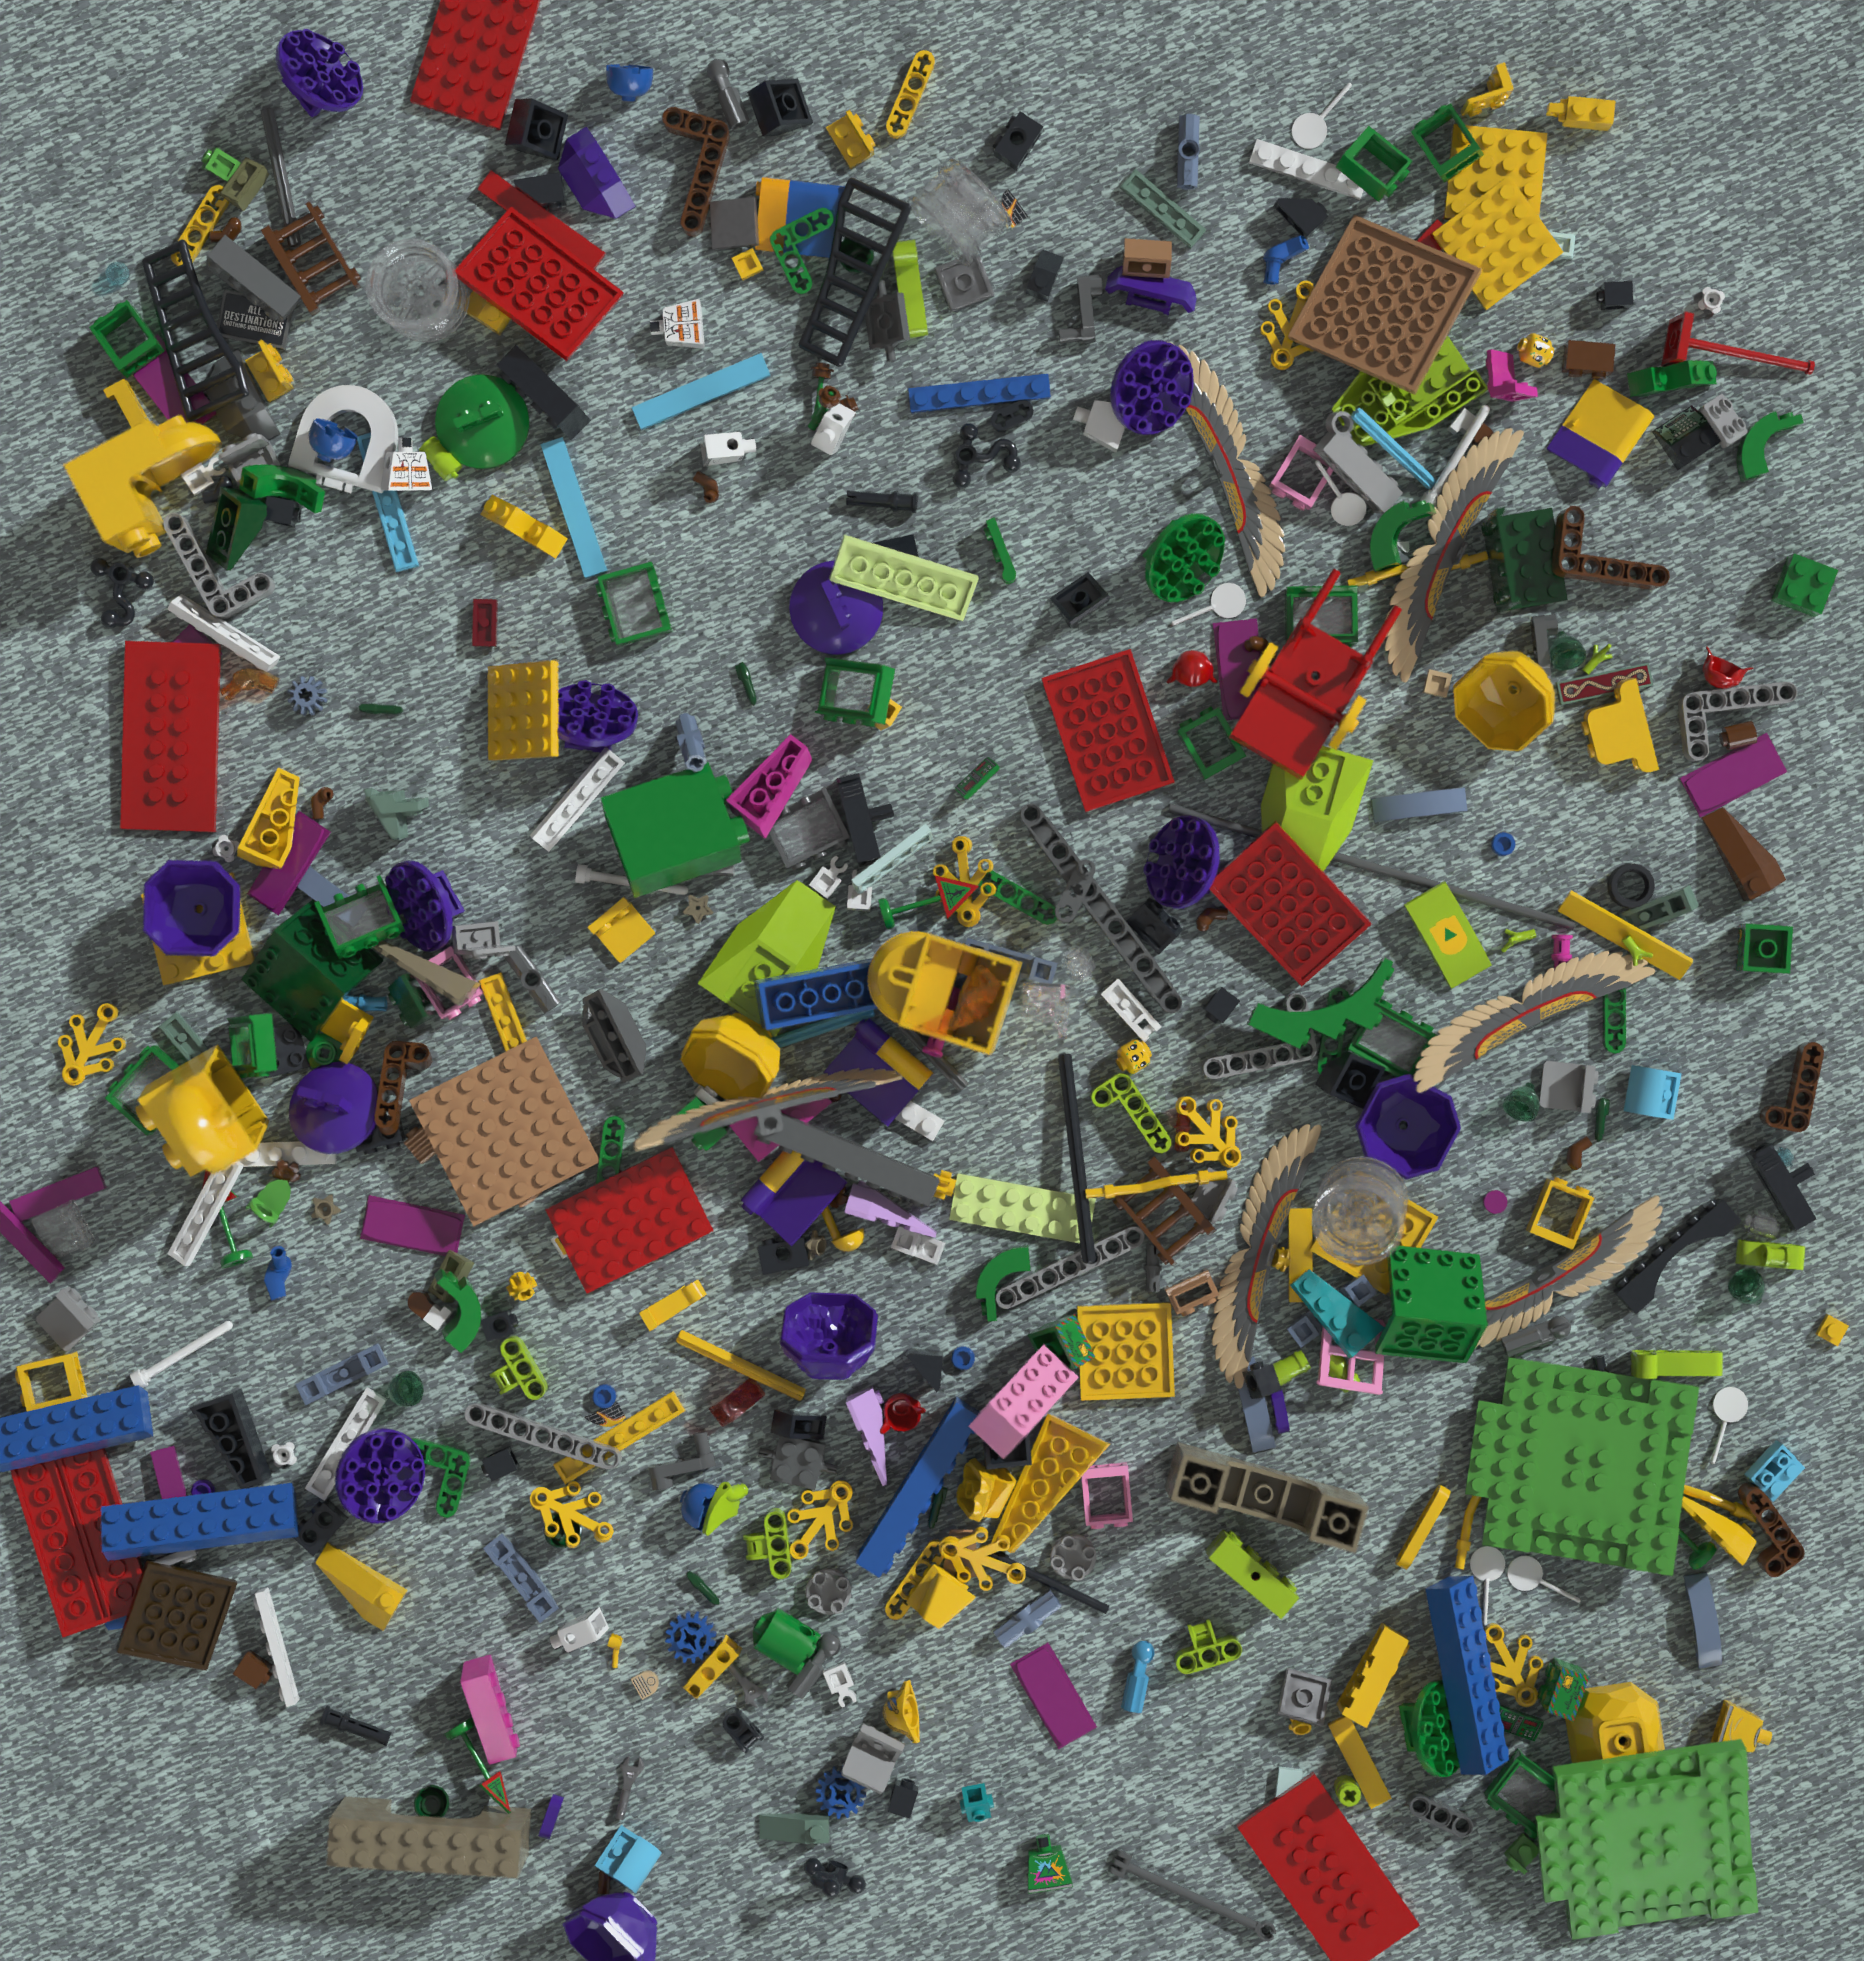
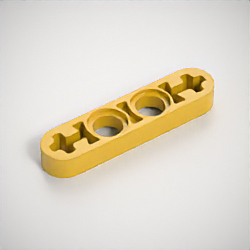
M922 50L915 55L886 124L887 133L892 138L899 139L907 133L934 69L935 59L929 51ZM928 57L930 65H925L921 74L918 72L920 69V61L918 60ZM912 78H918L922 82V86L918 90H913L909 87L908 83ZM902 100H909L912 102L913 107L905 112L900 109L899 104ZM897 112L902 117H908L907 120L905 118L901 120V128L903 129L893 132V127L890 125L896 124L899 118L895 113Z
M215 185L209 189L179 240H185L190 247L194 248L193 251L189 249L192 262L196 259L210 236V231H213L230 203L225 198L223 201L218 200L215 204L219 208L217 212L211 206H208L209 202L214 205L216 201L214 194H220L224 188L221 185ZM205 211L213 213V219L209 223L201 221V215ZM193 231H199L201 234V238L197 243L189 241V234ZM180 252L171 255V259L175 265L180 266L183 262L182 260L179 262L177 255Z
M1442 1485L1436 1487L1395 1561L1396 1565L1405 1570L1410 1567L1445 1506L1451 1490Z
M934 1539L927 1543L885 1605V1612L890 1619H901L911 1607L903 1601L900 1605L901 1612L896 1611L893 1614L891 1613L892 1608L890 1605L898 1603L900 1598L896 1597L897 1594L904 1600L909 1599V1595L903 1593V1585L906 1583H912L914 1586L920 1584L923 1576L916 1573V1567L919 1564H926L928 1567L932 1566L931 1562L924 1559L923 1556L926 1555L929 1558L932 1553L930 1547L939 1545L940 1540ZM936 1554L932 1562H936L935 1564L939 1566L944 1557Z

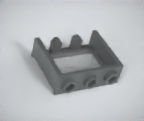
M826 787L821 788L820 791L810 796L807 795L789 806H785L769 832L786 868L792 867L793 871L805 866V860L811 857L814 860L827 855L826 850L832 847L838 850L848 845L847 840L850 839Z

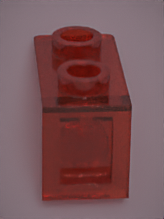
M748 1378L725 1398L713 1404L709 1410L719 1424L724 1427L736 1420L764 1397L765 1392L756 1380Z

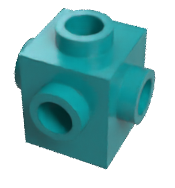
M985 1783L961 1787L963 1799L959 1800L962 1814H967L968 1822H981L992 1818L990 1808H994L992 1793L987 1794Z

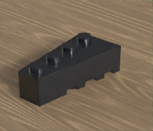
M517 345L496 364L502 371L499 374L501 378L508 384L513 382L517 386L514 390L524 400L528 397L532 401L530 406L539 415L543 412L548 417L546 421L555 430L559 428L570 440L591 421L583 410Z
M242 1388L189 1407L202 1423L200 1425L205 1433L207 1432L211 1437L217 1452H220L225 1459L227 1468L241 1489L262 1483L272 1477Z

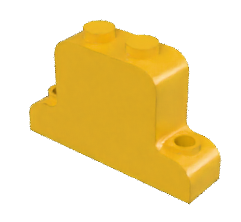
M1636 678L1622 680L1614 688L1615 702L1590 708L1584 713V721L1581 722L1583 734L1588 735L1590 744H1587V751L1589 757H1594L1597 762L1605 765L1631 758L1635 770L1639 769L1647 773L1659 770Z

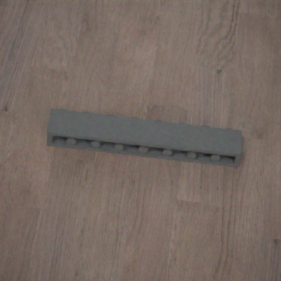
M782 1112V1131L763 1136L760 1133L759 1124L757 1123L754 1135H757L758 1141L770 1145V1142L779 1144V1149L791 1154L792 1151H796L801 1154L800 1158L812 1163L814 1160L823 1163L822 1167L834 1172L836 1168L845 1172L844 1176L857 1181L859 1177L867 1181L866 1185L877 1190L880 1187L888 1189L889 1195L901 1199V1196H905L910 1199L909 1202L921 1208L923 1205L930 1206L940 1182L939 1177ZM768 1117L764 1121V1127L767 1129H771L777 1124L775 1117Z

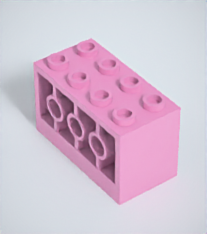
M1043 1345L984 1408L969 1427L1004 1459L1076 1381L1078 1376Z

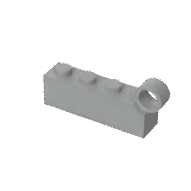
M1347 412L1331 413L1326 420V428L1329 433H1326L1313 450L1356 494L1364 499L1366 505L1374 513L1384 514L1403 492L1397 487V481L1387 476L1382 471L1383 467L1367 456V450L1351 439L1352 435L1350 432L1353 428L1351 415ZM1339 416L1344 421V427L1341 431H1338L1335 426L1336 419Z

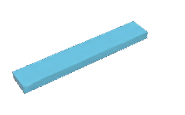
M762 353L633 406L632 410L640 429L643 430L771 375Z
M371 433L357 436L363 462L369 446ZM384 490L383 493L372 491L395 571L401 572L418 567L419 563L397 490Z
M561 437L540 444L585 579L608 572L564 438Z

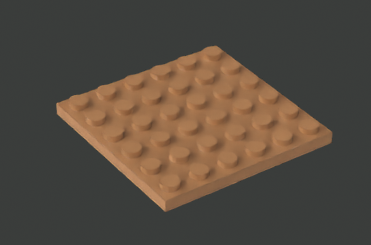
M1354 215L1291 329L1288 338L1291 341L1415 395L1481 274V268Z
M537 1036L409 1100L473 1227L599 1163V1158Z

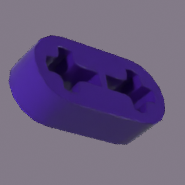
M1281 1390L1270 1394L1278 1434L1290 1432L1284 1395Z
M556 1794L552 1795L538 1835L539 1837L550 1840L564 1797Z

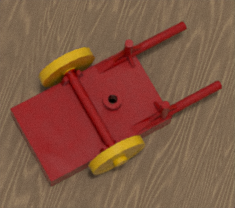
M1332 569L1305 616L1296 625L1270 670L1267 666L1278 649L1271 642L1260 660L1254 659L1248 669L1251 675L1240 693L1249 697L1258 680L1263 678L1264 680L1229 738L1300 780L1304 778L1337 722L1338 728L1328 746L1335 750L1340 746L1347 733H1353L1359 721L1356 718L1367 701L1365 698L1358 695L1348 712L1342 713L1372 665L1375 654L1402 611L1400 607L1393 606L1364 655L1315 627L1311 622L1341 574L1336 569ZM1311 674H1317L1319 679L1313 680Z

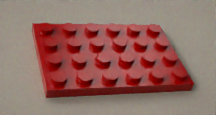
M441 0L410 102L501 130L541 0Z
M512 207L506 211L453 273V276L565 361L570 359L624 294L622 290Z
M1131 649L1041 678L1085 812L1175 783Z
M1276 821L1219 871L1209 888L1301 987L1372 925L1371 921Z
M673 1147L545 1209L587 1294L714 1231Z

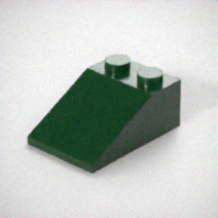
M220 487L205 554L225 570L231 571L262 529L263 521L267 516V505L257 498L254 499L241 489Z
M412 974L401 975L387 987L390 991L387 994L389 1000L394 1006L397 1005L401 1011L399 1017L405 1026L409 1025L410 1029L438 1015Z

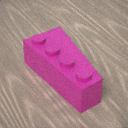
M790 734L726 800L731 812L735 816L741 815L744 823L764 839H766L812 762L807 746Z
M830 1098L780 1109V1111L808 1123L829 1106L832 1101ZM757 1116L730 1124L731 1129L758 1162L779 1146V1144L770 1142V1145L757 1140V1135H754V1130L758 1123Z
M491 1654L465 1661L463 1663L460 1683L489 1765L515 1758L520 1742L517 1733L514 1734L512 1730V1717L507 1712L503 1692H501Z

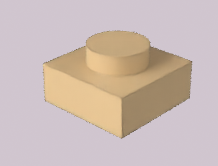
M1429 669L1423 693L1447 698L1452 674Z

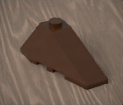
M1724 807L1701 817L1743 901H1750L1772 890L1786 880L1777 860Z

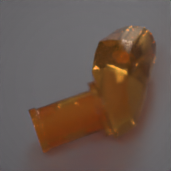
M241 669L233 674V680L220 691L222 696L230 691L224 697L228 701L233 700L242 690L260 689L272 694L277 688L280 679L261 669Z

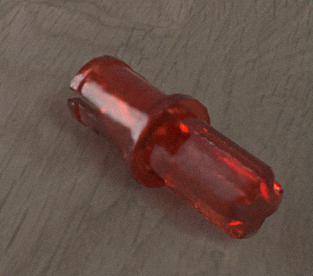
M1181 1105L1183 1110L1186 1109L1187 1105ZM1178 1112L1176 1126H1174L1176 1134L1179 1132L1190 1134V1129H1192L1189 1117ZM1182 1135L1180 1141L1181 1143H1184L1186 1137L1185 1135ZM1175 1142V1151L1187 1152L1189 1150V1145L1180 1146Z

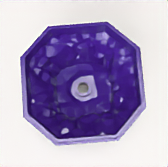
M810 1292L786 1306L780 1345L784 1354L793 1360L798 1368L804 1371L810 1378L845 1380L861 1368L873 1353L878 1314L875 1309L856 1294Z

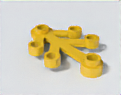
M1302 281L1296 287L1297 301L1290 322H1288L1282 310L1280 300L1272 299L1268 304V311L1274 314L1284 335L1282 345L1274 333L1275 326L1272 322L1265 321L1262 323L1260 332L1263 336H1266L1273 350L1270 361L1273 367L1278 370L1290 368L1295 357L1307 351H1314L1303 345L1291 348L1293 341L1288 338L1291 329L1314 289V285L1310 281ZM1302 288L1308 289L1309 294L1307 296L1301 294L1300 290ZM1277 303L1279 309L1276 311L1272 310L1271 304ZM1263 326H1271L1272 331L1269 333L1264 332ZM1284 355L1286 361L1283 363L1279 362L1278 356Z
M958 836L952 841V849L957 854L960 880L950 873L947 866L943 864H938L933 868V875L940 876L937 870L939 867H942L944 874L940 877L978 885L984 876L993 870V862L989 859L980 860L977 871L970 878L967 854L972 849V842L966 836ZM959 841L964 843L962 850H959L957 847ZM984 862L989 864V868L986 871L982 868ZM983 883L980 888L981 893L972 903L971 895L958 908L957 918L961 925L973 927L980 921V908L996 892V887L993 883ZM987 885L991 886L992 888L991 893L989 894L985 892V887ZM939 889L936 891L935 896L940 895ZM967 911H970L972 914V917L969 920L965 918V913Z
M105 1003L99 1006L97 1010L99 1020L88 1039L83 1028L85 1024L84 1017L79 1014L70 1017L69 1024L74 1030L80 1051L76 1061L71 1049L73 1038L69 1035H62L58 1038V1046L62 1048L66 1063L62 1070V1078L68 1085H79L85 1080L86 1075L100 1071L109 1072L114 1068V1062L110 1058H103L96 1064L84 1065L89 1057L110 1051L119 1052L124 1050L126 1043L124 1039L119 1037L113 1038L111 1042L96 1045L108 1023L114 1021L118 1016V1009L115 1005ZM108 1008L113 1012L111 1017L105 1015V1011ZM75 1017H78L81 1020L79 1026H76L73 1023ZM65 1037L69 1040L68 1046L62 1044V1039ZM116 1040H119L121 1042V1047L119 1049H116L114 1047V1042ZM105 1060L110 1063V1067L108 1069L103 1068V1062ZM73 1069L77 1070L78 1076L76 1078H73L71 1076V1071Z
M1187 1096L1180 1097L1175 1104L1177 1112L1181 1115H1187L1204 1135L1179 1132L1175 1136V1142L1180 1146L1213 1144L1218 1150L1205 1152L1202 1149H1193L1190 1153V1158L1193 1162L1219 1161L1221 1165L1227 1168L1237 1166L1241 1160V1152L1235 1146L1237 1119L1234 1116H1225L1222 1119V1126L1226 1129L1224 1143L1220 1138L1222 1102L1218 1099H1210L1207 1102V1110L1210 1112L1209 1126L1197 1113L1195 1100ZM1185 1101L1187 1107L1183 1110L1181 1104ZM1214 1102L1217 1103L1216 1110H1213L1212 1104ZM1228 1119L1232 1120V1125L1230 1127H1228L1227 1125ZM1182 1135H1185L1186 1137L1184 1143H1181L1180 1141ZM1197 1152L1201 1154L1199 1160L1195 1158ZM1228 1152L1232 1155L1230 1160L1226 1158Z
M835 1481L830 1489L819 1491L807 1489L802 1492L801 1500L805 1504H812L814 1500L830 1499L824 1507L804 1510L792 1508L789 1510L787 1518L791 1523L816 1518L802 1538L792 1542L790 1554L793 1558L803 1559L807 1556L809 1551L808 1545L823 1524L825 1525L827 1538L825 1541L826 1548L829 1551H835L839 1547V1539L835 1534L832 1515L837 1505L841 1516L840 1530L849 1532L853 1528V1521L849 1517L847 1504L852 1497L853 1490L847 1481ZM838 1488H844L846 1493L843 1496H839L836 1491ZM811 1493L813 1499L806 1501L804 1494ZM792 1512H797L799 1514V1518L793 1520L791 1519L790 1514ZM845 1520L851 1524L847 1529L842 1527V1522ZM833 1539L836 1541L837 1545L835 1547H830L828 1545V1541ZM798 1544L804 1547L803 1552H797L795 1546Z
M571 1481L567 1487L553 1491L545 1487H538L532 1491L530 1504L534 1509L541 1512L546 1536L555 1537L559 1531V1525L552 1519L551 1509L559 1514L566 1536L565 1544L567 1547L575 1548L580 1542V1536L575 1533L571 1520L593 1531L594 1537L598 1542L605 1543L611 1539L614 1532L611 1524L607 1522L598 1523L577 1512L588 1507H598L602 1500L599 1493L592 1492L587 1498L561 1504L555 1500L568 1495L576 1497L580 1493L581 1486L578 1482ZM575 1486L577 1492H571L569 1487ZM543 1495L546 1500L541 1502L538 1500V1496ZM596 1497L598 1502L592 1503L590 1498ZM553 1526L556 1532L551 1533L547 1528ZM603 1527L607 1528L608 1534H602L600 1529ZM575 1537L577 1542L572 1544L568 1538Z
M978 1527L971 1535L960 1539L948 1536L939 1543L940 1554L952 1561L957 1571V1579L962 1583H966L971 1579V1570L964 1566L961 1557L970 1561L979 1580V1587L983 1591H988L993 1587V1578L986 1574L983 1565L1007 1574L1008 1581L1013 1584H1020L1025 1580L1026 1570L1022 1564L1012 1563L1010 1565L987 1556L1009 1549L1010 1539L1006 1535H1000L997 1537L996 1542L975 1550L965 1548L976 1542L984 1543L987 1541L988 1530L984 1527ZM978 1533H984L985 1536H984V1537H978L977 1534H978ZM1005 1541L1007 1542V1544L1002 1546L999 1544V1542ZM947 1545H953L955 1548L949 1549ZM1018 1569L1020 1572L1014 1573L1012 1570ZM966 1572L968 1576L962 1577L960 1573ZM987 1580L990 1584L984 1585L982 1581Z
M1496 1623L1488 1624L1484 1629L1486 1639L1490 1643H1494L1505 1664L1504 1666L1491 1662V1670L1493 1673L1512 1678L1516 1685L1515 1687L1501 1683L1498 1678L1494 1677L1495 1681L1498 1682L1495 1691L1514 1696L1520 1706L1530 1707L1534 1705L1538 1699V1692L1534 1685L1538 1672L1543 1667V1660L1539 1656H1531L1528 1660L1530 1670L1525 1682L1521 1676L1528 1649L1533 1644L1532 1639L1528 1635L1519 1636L1517 1640L1519 1647L1513 1661L1503 1641L1504 1631L1501 1626ZM1491 1629H1497L1495 1636L1489 1635ZM1525 1638L1528 1639L1529 1644L1522 1646L1521 1641ZM1535 1659L1540 1661L1537 1667L1532 1666V1661ZM1529 1691V1697L1526 1699L1522 1698V1693Z

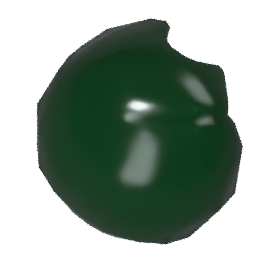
M844 238L841 242V252L871 266L874 260L873 250L847 238ZM840 262L843 268H845L848 272L862 273L861 271H858Z
M554 1514L552 1519L559 1525L558 1534L555 1537H548L544 1533L545 1539L554 1548H569L565 1544L566 1536L559 1514ZM571 1520L575 1533L581 1537V1525ZM553 1526L547 1528L551 1533L556 1532ZM575 1537L568 1538L572 1544L577 1542Z
M429 1785L419 1790L414 1799V1810L418 1816L443 1818L450 1807L448 1794L442 1787L437 1785Z

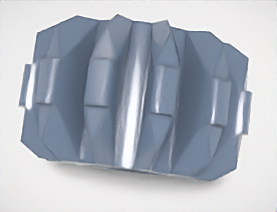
M301 676L300 684L296 681L292 682L295 690L288 689L287 692L294 695V697H290L287 700L288 703H295L292 707L294 711L300 709V714L303 716L309 711L310 715L313 716L315 715L314 707L320 711L323 710L319 703L320 701L327 703L328 699L321 697V695L328 693L327 689H320L323 685L322 681L319 680L315 683V677L310 676L307 681L304 676ZM305 691L312 693V697H309L310 701L303 699V694L306 695Z

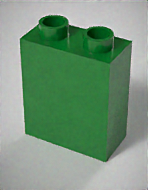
M709 762L703 766V770L697 772L685 769L600 798L607 825L634 898L742 862L740 845L750 842L748 831L741 815L729 818L725 804L727 803L726 800L733 793L726 774L714 777Z

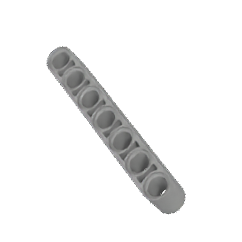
M1136 1225L1126 1226L1094 1242L1095 1252L1097 1253L1095 1262L1083 1263L1081 1249L1076 1250L1000 1287L996 1292V1302L1003 1309H1009L1140 1246L1144 1241V1233ZM1136 1230L1139 1232V1239L1136 1242H1129L1127 1240V1233L1129 1231ZM1115 1240L1118 1242V1249L1115 1252L1106 1251L1105 1246L1108 1241ZM1066 1261L1076 1263V1269L1073 1272L1067 1273L1063 1270V1265ZM1052 1271L1055 1274V1279L1051 1283L1044 1282L1042 1280L1044 1272ZM1023 1282H1032L1034 1289L1030 1293L1022 1292L1021 1285ZM1002 1292H1010L1013 1295L1012 1301L1009 1303L1001 1302L999 1297Z
M483 1403L472 1404L465 1410V1419L471 1425L603 1469L615 1468L622 1461L621 1452L613 1446ZM474 1408H479L482 1411V1417L479 1421L475 1420L472 1416ZM497 1415H501L504 1418V1425L501 1428L494 1424V1418ZM519 1422L526 1425L527 1429L524 1435H520L516 1431V1426ZM540 1430L547 1431L549 1435L545 1443L541 1442L538 1438ZM563 1437L569 1438L571 1442L568 1450L563 1449L560 1445ZM585 1444H589L593 1448L591 1457L584 1456L582 1452ZM607 1452H612L615 1455V1462L612 1465L606 1463L604 1459Z

